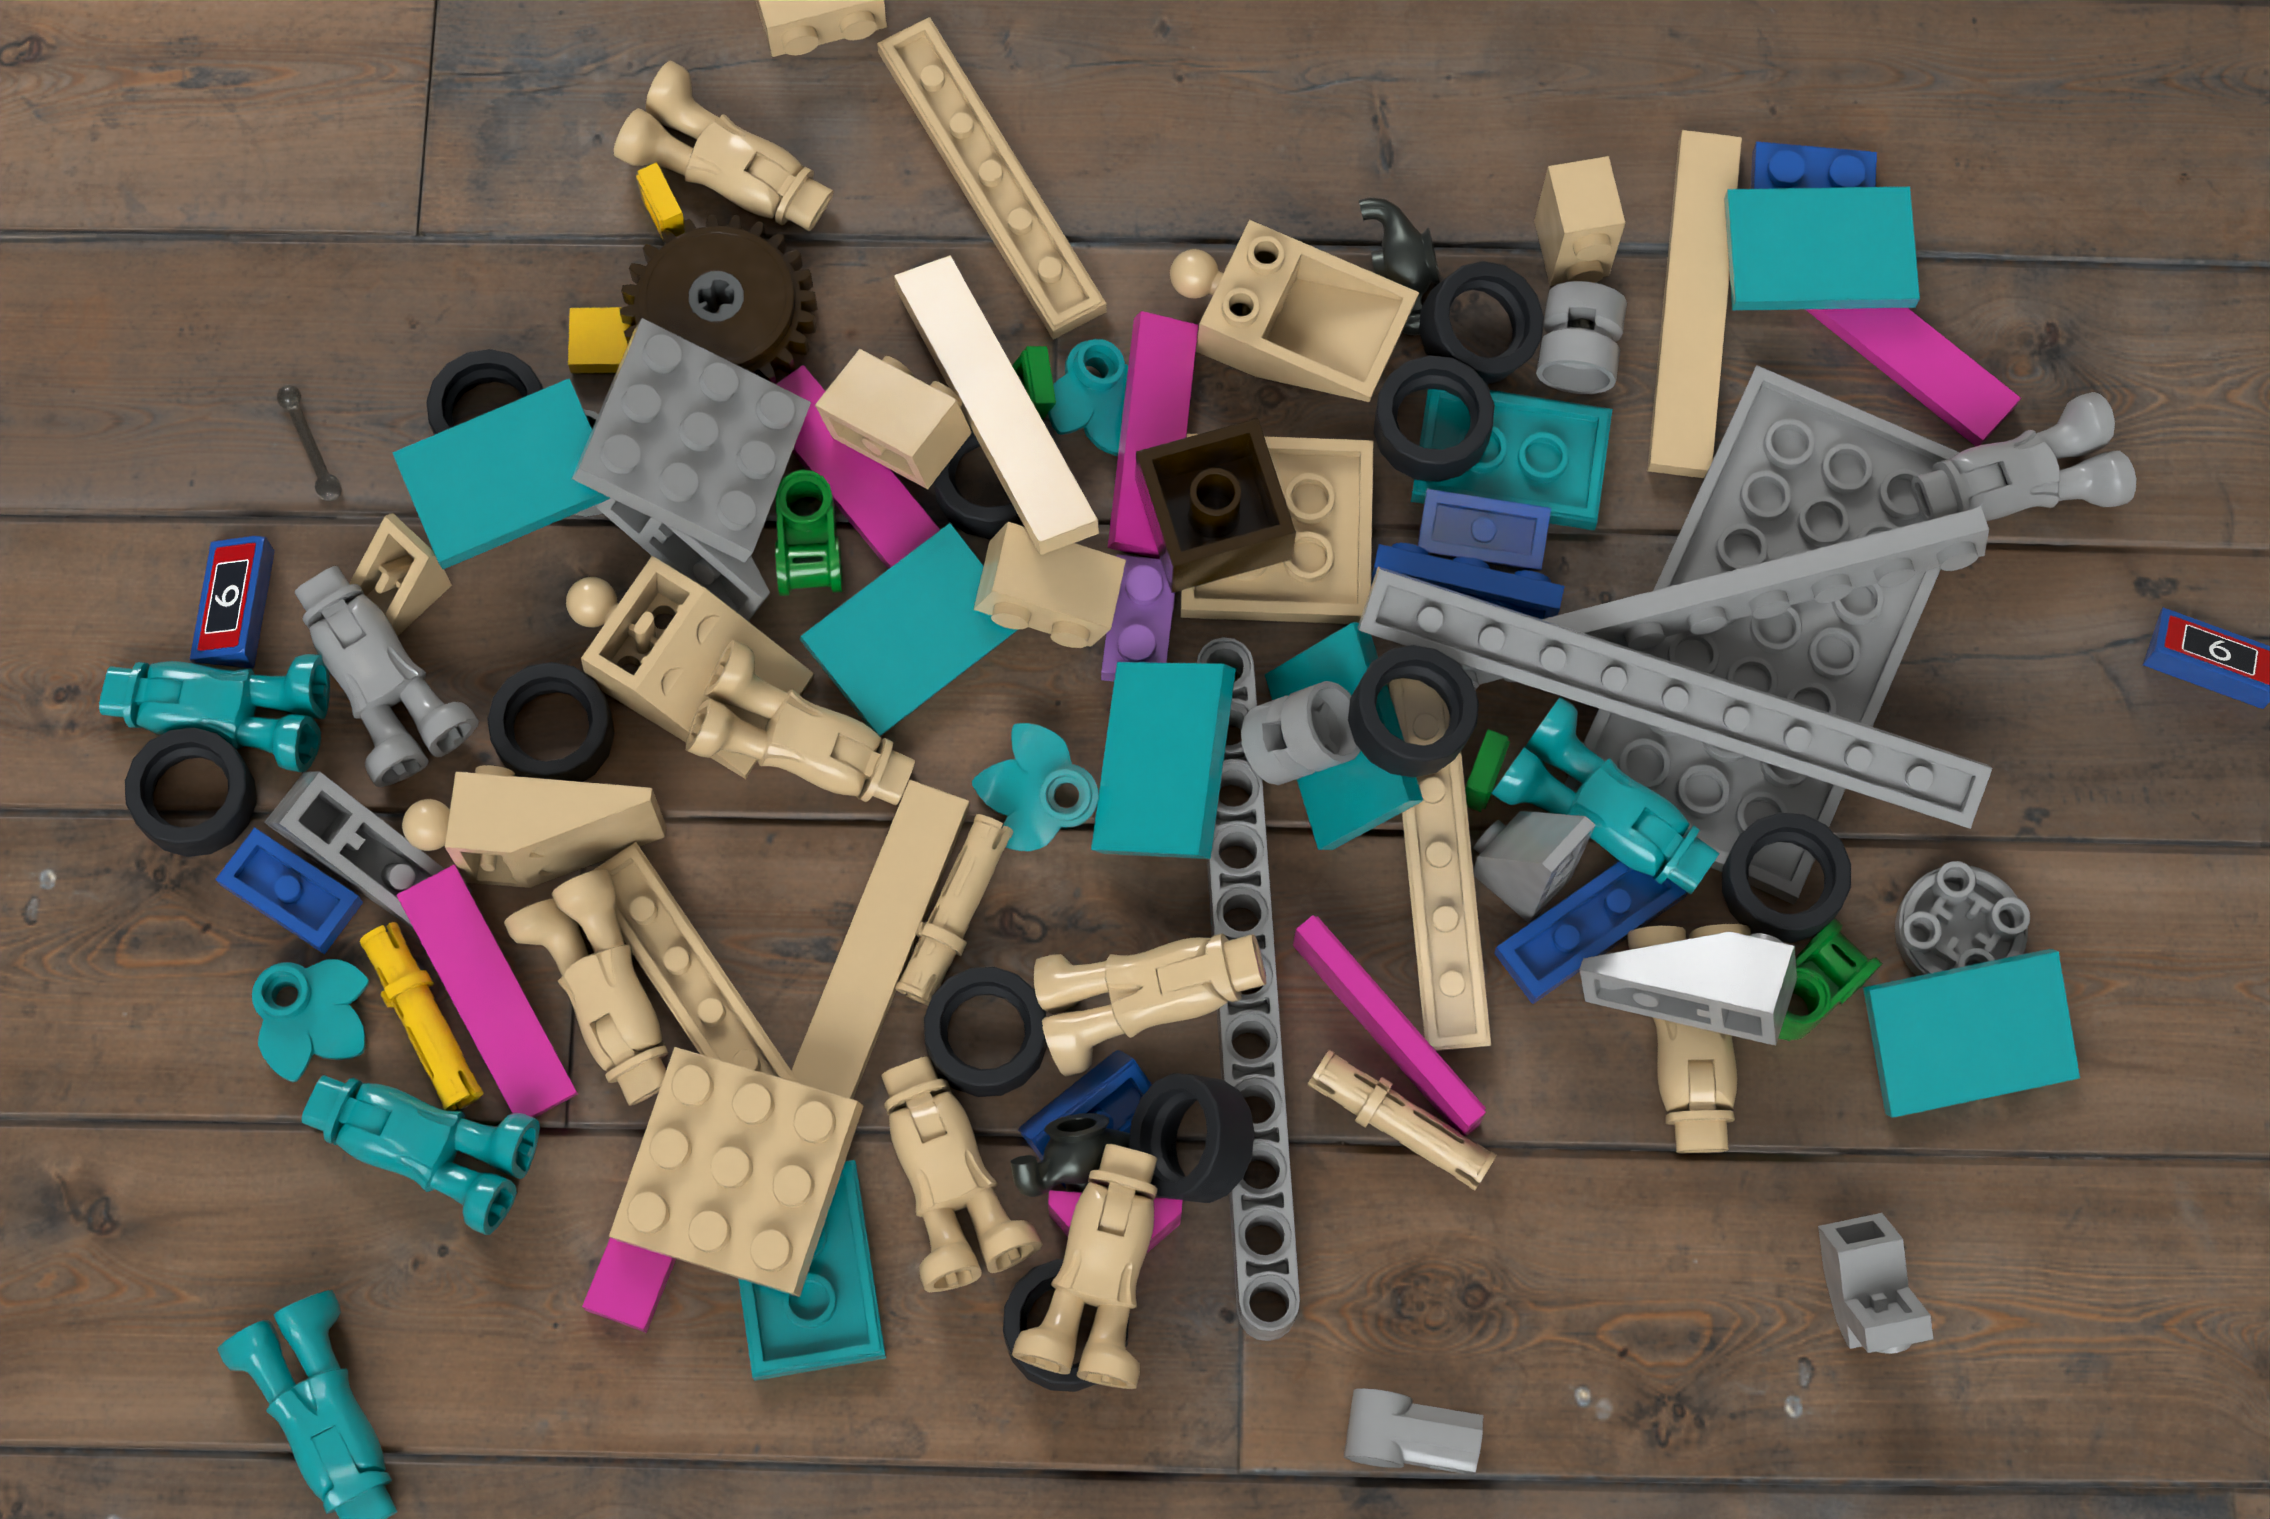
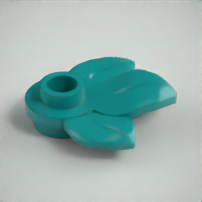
M1093 339L1081 342L1071 350L1065 361V375L1053 384L1056 404L1048 412V416L1057 434L1065 435L1083 428L1086 437L1098 449L1118 456L1128 365L1125 364L1121 351L1111 342L1103 339ZM1086 366L1096 368L1102 378L1092 375Z
M1017 723L1013 725L1011 735L1015 759L1002 761L983 770L974 777L972 786L986 805L996 812L1007 816L1003 826L1010 827L1014 832L1006 848L1018 851H1033L1047 846L1062 827H1075L1086 822L1097 808L1099 790L1095 779L1087 770L1072 764L1070 752L1063 738L1040 725ZM1063 784H1073L1079 791V799L1074 806L1063 808L1056 801V792Z
M326 959L308 968L291 962H283L270 966L259 975L252 990L254 1008L263 1019L258 1037V1047L263 1058L279 1076L290 1082H297L305 1072L313 1054L325 1059L345 1060L364 1053L366 1048L365 1029L358 1014L349 1005L358 999L369 984V979L358 968L338 959ZM285 987L297 988L298 996L293 1004L286 1007L277 1005L276 997L280 990Z

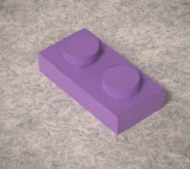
M1118 554L1116 556L1125 559L1126 563L1112 627L1106 633L1101 680L1114 682L1117 662L1167 663L1176 592L1171 593L1161 559Z

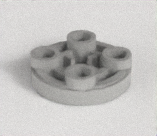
M1952 861L1944 864L1941 868L1925 874L1904 896L1895 919L1896 943L1906 965L1916 976L2022 955L2027 944L2030 912L2027 905L2018 899L2013 890L1996 875L1981 868L1969 866L1963 862Z

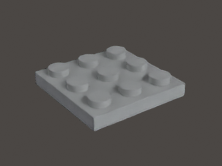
M642 318L634 329L572 479L745 563L754 552L811 402Z

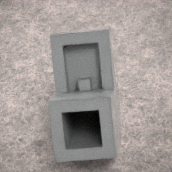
M1883 1213L1818 1226L1826 1284L1836 1321L1850 1349L1863 1346L1867 1353L1892 1354L1907 1350L1911 1344L1933 1339L1931 1315L1908 1286L1903 1238Z

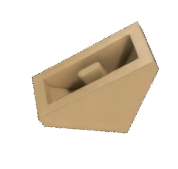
M394 513L386 515L382 520L349 583L350 585L358 584L365 596L382 610L397 636L452 586L445 570L439 565L434 551Z

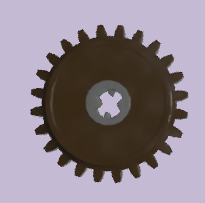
M710 214L706 221V227L696 229L695 224L690 219L684 220L685 233L677 237L669 230H663L661 233L664 246L660 250L646 244L643 247V252L648 264L644 266L631 263L629 271L635 284L622 285L621 289L624 303L628 305L620 308L622 323L631 324V327L624 331L627 344H629L634 329L643 318L774 384H777L774 373L777 369H781L789 374L796 370L791 353L807 355L809 345L807 337L803 334L816 332L815 316L811 312L818 310L815 292L809 291L813 288L810 270H800L803 265L801 254L797 249L785 253L787 249L785 237L781 233L774 235L767 241L764 223L757 221L750 231L742 229L741 219L738 215H733L728 226H719L715 214Z

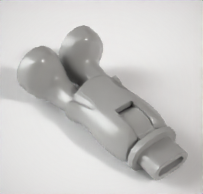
M2095 392L2080 395L2067 403L2058 423L2047 430L2038 433L2034 430H2027L2012 440L1966 449L1949 460L1935 463L1930 473L1913 477L1911 482L1912 491L1923 520L1928 521L1982 507L1986 521H1991L2027 508L2037 506L2053 508L2058 501L2082 499L2100 507H2115L2127 504L2134 497L2137 479L2132 463L2121 451L2112 450L2104 452L2063 470H2059L2057 459L2079 457L2097 452L2110 442L2114 435L2115 420L2107 399Z
M338 566L322 571L295 590V595L306 611L302 620L309 628L318 655H322L324 665L346 693L351 703L354 718L362 719L370 733L375 748L367 756L365 768L376 787L392 785L407 779L424 769L428 764V759L391 708L402 701L407 708L423 742L435 757H442L456 749L478 727L479 720L467 705L462 702L444 704L435 695L425 681L426 672L418 667L407 655L382 610L365 596L358 584L350 585Z

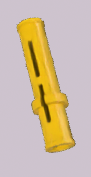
M389 923L386 926L388 932H386L384 925H381L365 934L359 941L385 991H382L380 995L387 1007H394L437 1091L444 1110L455 1111L457 1109L456 1103L458 1108L462 1109L478 1100L484 1092L478 1085L429 988L434 984L427 970H420L406 944L398 923Z

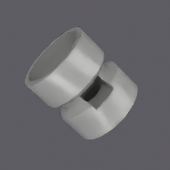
M1587 281L1565 282L1557 284L1549 290L1543 327L1548 334L1543 336L1541 340L1536 370L1540 381L1557 390L1575 394H1596L1606 392L1614 387L1621 351L1616 342L1621 339L1627 308V301L1624 295L1611 287Z
M1325 681L1291 693L1289 696H1284L1251 708L1243 720L1241 739L1246 759L1254 772L1267 783L1281 785L1313 774L1315 771L1319 772L1355 759L1361 750L1354 743L1348 723L1350 693L1337 683Z

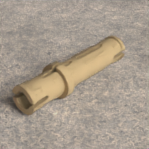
M976 814L968 837L941 891L934 910L926 923L920 922L915 933L919 941L900 981L895 987V990L899 993L906 994L907 992L906 997L929 1006L932 995L941 987L955 955L962 956L967 945L963 938L969 923L984 895L1002 852L1013 835L1014 831L1010 827L1003 826L1001 829L1003 823L991 817Z
M1330 1049L1328 1050L1307 1086L1317 1090L1326 1097L1328 1096L1357 1116L1355 1122L1366 1128L1368 1124H1371L1437 1167L1452 1174L1472 1190H1476L1497 1154L1478 1143L1476 1144L1437 1117L1406 1100L1403 1096L1390 1089L1393 1083L1384 1077H1381L1378 1081L1349 1064L1346 1060L1336 1055L1335 1052Z

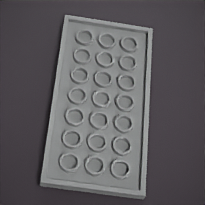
M1756 365L1653 591L1924 522L1912 491L1911 482L1913 477L1930 473L1935 463L1949 460L1960 452ZM1938 567L1915 573L1910 580L1896 586L1882 587L1875 583L1853 589L1846 597L1833 602L1819 603L1812 599L1793 604L1785 612L1770 618L1757 619L1750 615L1730 620L1721 629L1708 634L1696 635L1690 631L1665 637L1664 641L1657 646L1637 651L1873 727L1941 568ZM1602 709L1598 710L1583 743L1604 761L1611 758L1627 776L1661 795L1676 806L1690 823L1688 829L1693 825L1699 828L1700 832L1696 837L1720 853L1711 868L1722 872L1725 861L1739 835L1756 820L1780 812L1805 814L1829 827L1846 789ZM1569 775L1564 785L1576 792L1582 783ZM1776 842L1766 845L1754 855L1749 865L1748 882L1751 886L1794 905L1799 898L1815 858L1807 850L1793 843Z

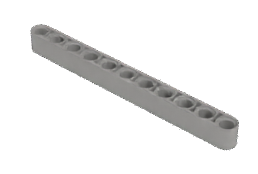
M1222 637L1214 639L1203 646L1198 654L1197 663L1226 664L1235 668L1241 677L1234 682L1229 725H1233L1241 730L1245 715L1251 708L1257 706L1254 662L1251 652L1243 643L1236 639ZM1241 741L1238 744L1226 745L1220 789L1228 785L1239 786L1247 792L1249 800L1243 805L1236 807L1227 806L1218 800L1211 859L1206 860L1212 937L1223 933L1230 941L1254 934L1259 944L1266 974V985H1263L1258 992L1250 995L1242 994L1241 1000L1235 1002L1228 1001L1227 1004L1217 1009L1221 1079L1238 1089L1243 1098L1255 1096L1264 1099L1271 1106L1273 1113L1265 1122L1253 1123L1255 1134L1250 1162L1258 1160L1270 1164L1276 1171V1182L1268 1188L1256 1189L1247 1185L1242 1179L1229 1193L1236 1306L1239 1323L1245 1332L1253 1338L1272 1341L1283 1337L1293 1326L1299 1310L1300 1294L1262 778L1254 772L1248 763ZM1239 846L1247 849L1252 854L1254 861L1245 868H1231L1224 864L1220 854L1228 847ZM1246 908L1255 914L1259 923L1251 930L1244 932L1236 931L1227 925L1224 916L1231 909ZM1254 1033L1263 1038L1268 1050L1261 1057L1248 1059L1240 1056L1234 1050L1232 1042L1240 1034ZM1256 1226H1269L1280 1235L1282 1246L1273 1254H1257L1247 1245L1246 1233ZM1271 1291L1281 1296L1285 1302L1287 1312L1285 1316L1277 1321H1262L1253 1314L1249 1302L1257 1293Z

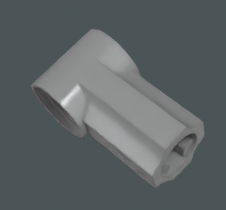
M1365 1388L1354 1389L1344 1458L1353 1462L1379 1467L1402 1468L1405 1463L1435 1470L1474 1475L1480 1455L1484 1415L1414 1404L1411 1397L1399 1393Z

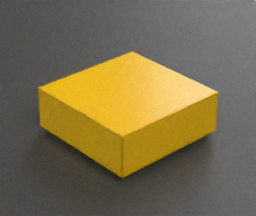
M656 162L638 170L636 178L642 200L662 240L661 232L665 229L672 232L676 237L685 233L683 213L658 163Z
M622 307L570 308L568 366L571 373L617 372L628 346L624 331L631 327V324L622 323L620 308Z

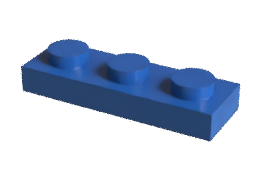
M1395 543L1392 547L1379 544L1371 577L1372 586L1377 568H1385L1538 619L1558 615L1565 587L1564 585L1551 583L1549 577L1538 572L1522 570L1515 572V574L1492 570L1484 561L1472 557H1456L1453 560L1430 556L1424 548L1410 543Z
M1619 861L1498 945L1494 954L1529 1001L1534 1004L1580 972L1579 969L1583 958L1604 955L1627 939L1628 932L1643 928L1684 899L1688 892L1668 878L1661 885L1653 879V876L1633 870Z

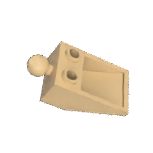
M1250 219L1224 273L1219 271L1216 261L1210 254L1198 249H1190L1180 253L1174 259L1170 268L1171 283L1175 290L1184 297L1201 298L1208 294L1213 295L1199 324L1196 345L1197 353L1255 377L1370 402L1419 296V292ZM1242 303L1240 316H1236L1230 311V307L1233 304Z
M651 556L619 604L617 603V596L613 587L598 577L582 578L575 582L568 591L566 607L569 615L575 622L591 628L604 625L581 657L583 672L594 679L602 692L684 742L687 741L689 730L698 708L705 700L709 699V697L704 696L705 689L721 655L731 640L747 645L755 655V674L768 684L782 691L788 692L790 689H793L802 696L814 678V673L708 589L654 556ZM667 613L674 618L666 629H659L655 627L654 618L657 615ZM625 664H635L639 669L633 676L621 667ZM721 703L740 719L765 730L768 718L739 707ZM720 750L710 757L744 779L748 777L758 762V759L726 750Z
M483 765L476 767L475 773L455 772L450 809L437 800H420L411 805L406 811L402 821V829L407 841L417 849L434 851L445 846L466 883L531 888L611 858L634 842H637L640 847L665 837L666 823L652 788L516 777L515 773L510 769Z

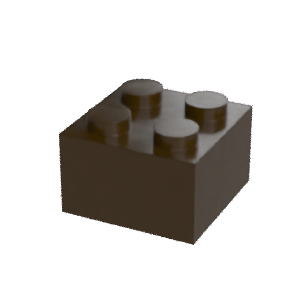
M1258 418L1136 451L1135 481L1171 593L1292 560L1296 531Z

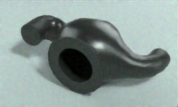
M1371 197L1361 199L1359 204L1363 221L1370 219L1378 220L1384 228L1382 249L1371 252L1375 274L1419 292L1418 299L1402 332L1408 335H1420L1419 324L1422 295L1428 290L1432 282L1437 285L1441 282L1430 229L1428 227L1421 234L1400 208L1386 199Z
M1095 1113L1069 1115L1051 1121L1044 1129L1051 1138L1045 1147L1043 1160L1037 1162V1157L1032 1155L1019 1156L1011 1160L1014 1184L1021 1194L1028 1197L1044 1195L1055 1185L1062 1183L1065 1184L1067 1192L1082 1193L1089 1183L1090 1171L1099 1170L1105 1145L1113 1144L1129 1148L1130 1133L1106 1128L1109 1124V1118Z

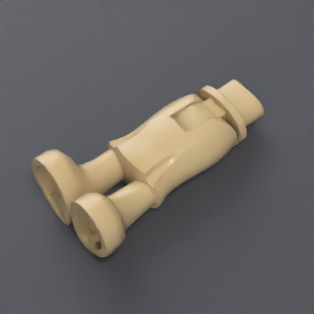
M668 61L658 71L647 94L646 112L637 108L629 115L620 129L614 146V156L624 163L632 166H643L657 162L660 167L684 175L686 182L705 185L744 210L771 219L775 216V222L780 225H784L790 220L808 231L814 228L829 205L834 193L830 188L813 180L814 171L803 167L787 150L741 129L725 114H722L719 118L704 109L692 97L690 73L674 61ZM663 126L697 139L694 148L672 136Z
M731 640L721 655L705 689L704 696L709 697V699L700 705L693 718L686 741V751L706 758H710L720 750L735 752L758 759L759 766H771L789 771L820 788L836 794L856 796L864 802L869 801L874 796L895 806L900 802L915 764L914 759L892 750L893 742L891 740L881 739L875 731L864 723L847 715L810 703L793 689L785 692L768 684L755 674L754 652L747 645ZM721 703L739 707L768 718L765 730L740 719Z
M608 869L593 870L562 883L553 890L552 899L524 907L506 918L504 924L510 937L516 943L543 945L548 949L562 975L558 983L570 998L582 1036L590 1053L600 1067L607 1072L605 1076L608 1083L619 1082L628 1105L632 1106L659 1093L666 1073V1068L661 1059L668 1055V1050L665 1043L662 1042V1034L656 1012L634 971L630 945H624L615 912L616 893ZM579 925L583 928L593 948V954H588Z
M1742 924L1709 925L1693 930L1689 934V939L1724 932H1734L1750 936L1751 929L1749 926ZM1651 926L1628 932L1629 950L1686 940V930L1683 927ZM1652 1017L1656 1026L1658 1041L1657 1074L1659 1091L1666 1111L1670 1112L1665 1116V1124L1675 1125L1676 1152L1713 1153L1728 1151L1727 1123L1735 1121L1734 1111L1731 1110H1733L1737 1093V1067L1732 1035Z
M1223 933L1214 935L1211 938H1186L1138 954H1110L1106 961L1092 964L1072 965L1062 954H1054L1036 959L1034 966L1035 994L1041 1008L1048 1013L1055 1014L1066 1011L1084 999L1109 992L1110 1005L1084 1011L1065 1012L1045 1017L1042 1020L1045 1039L1052 1058L1059 1071L1065 1077L1087 1070L1092 1064L1093 1046L1107 1039L1122 1034L1132 1038L1144 1029L1152 1026L1204 1016L1216 1011L1227 1004L1228 1001L1235 1002L1241 1000V991L1266 985V974L1262 956L1254 934L1230 941Z
M921 1057L884 1072L881 1077L889 1095V1099L884 1103V1108L889 1115L891 1140L898 1159L913 1188L916 1199V1216L924 1219L930 1240L931 1253L919 1266L920 1279L924 1290L929 1293L951 1290L968 1285L981 1277L982 1272L977 1258L966 1240L955 1214V1211L967 1207L982 1257L990 1273L1001 1272L1013 1267L1040 1250L1043 1244L1032 1223L1025 1220L1011 1221L1002 1208L994 1191L998 1183L984 1166L968 1116L960 1102L951 1092L948 1081L946 1079H938L930 1057Z
M1105 1145L1099 1170L1090 1171L1089 1183L1075 1206L1064 1260L1060 1271L1051 1282L1055 1292L1049 1310L1039 1327L1020 1332L1012 1352L1014 1358L1047 1371L1069 1374L1074 1360L1083 1308L1085 1304L1097 1307L1088 1341L1080 1359L1077 1377L1105 1386L1125 1389L1137 1388L1140 1376V1363L1126 1350V1328L1130 1309L1137 1308V1280L1154 1227V1199L1158 1189L1151 1184L1157 1157L1118 1145Z

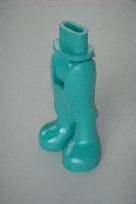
M315 654L295 657L285 676L255 675L251 668L231 671L181 661H165L150 665L145 662H136L132 669L114 666L108 668L100 696L99 710L101 715L124 718L128 727L144 728L158 735H162L170 730L198 728L217 733L236 749L247 746L272 753L279 767L303 773L311 767L320 747L321 731L314 719H325L328 712L330 675L329 670L323 663L322 655ZM257 706L296 714L288 715L281 719L254 717Z
M1560 696L1491 794L1510 805L1530 803L1553 814L1586 816L1596 825L1590 838L1617 860L1633 870L1653 876V879L1661 885L1668 878L1683 890L1692 894L1720 853L1696 837L1700 832L1699 828L1693 825L1688 829L1690 823L1670 801L1627 776L1611 758L1604 761L1589 750L1576 735L1578 711L1573 704ZM1542 761L1560 769L1581 782L1582 785L1574 792L1550 774Z
M326 1075L321 1076L302 1114L303 1124L324 1131L323 1136L327 1143L338 1145L355 1159L405 1176L419 1184L426 1192L437 1190L463 1205L465 1224L485 1235H490L507 1216L514 1203L517 1188L511 1180L499 1175L480 1173L453 1163L457 1152L465 1153L489 1164L500 1172L522 1179L529 1171L534 1158L540 1130L539 1120L522 1113L507 1115L498 1127H492L465 1119L464 1112L446 1111L436 1108L390 1086L363 1083L355 1078H350L346 1083H343Z
M326 1290L306 1297L280 1309L273 1315L283 1337L292 1347L308 1379L298 1384L295 1383L282 1354L279 1335L271 1321L263 1320L256 1322L224 1341L217 1348L223 1363L230 1371L247 1372L258 1385L269 1403L266 1412L282 1428L305 1482L323 1502L326 1514L336 1512L339 1519H387L398 1512L386 1489V1485L392 1479L388 1472H384L386 1467L379 1439L353 1395L349 1383L348 1369L340 1368L332 1349L329 1329L341 1314L340 1304L333 1290Z

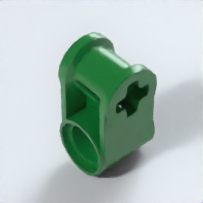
M799 470L792 472L782 479L776 492L778 540L775 541V558L779 596H789L792 589L830 587L833 593L843 592L841 548L839 536H837L836 511L830 485L822 475L814 471ZM804 497H813L822 502L820 509L809 516H798L792 513L790 508L794 502Z
M1836 918L1822 929L1795 958L1797 981L1793 994H1797L1805 1001L1808 1015H1794L1787 1010L1778 1039L1787 1041L1798 1040L1809 1034L1839 1003L1841 1005L1844 1004L1883 964L1877 957L1868 959L1841 933L1843 925Z

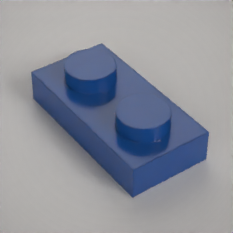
M1756 142L1752 152L1751 189L1876 187L1877 152Z
M1427 489L1417 546L1424 548L1431 555L1450 558L1472 557L1488 564L1541 571L1551 508Z
M255 827L215 879L221 887L324 955L363 904V901L357 894Z

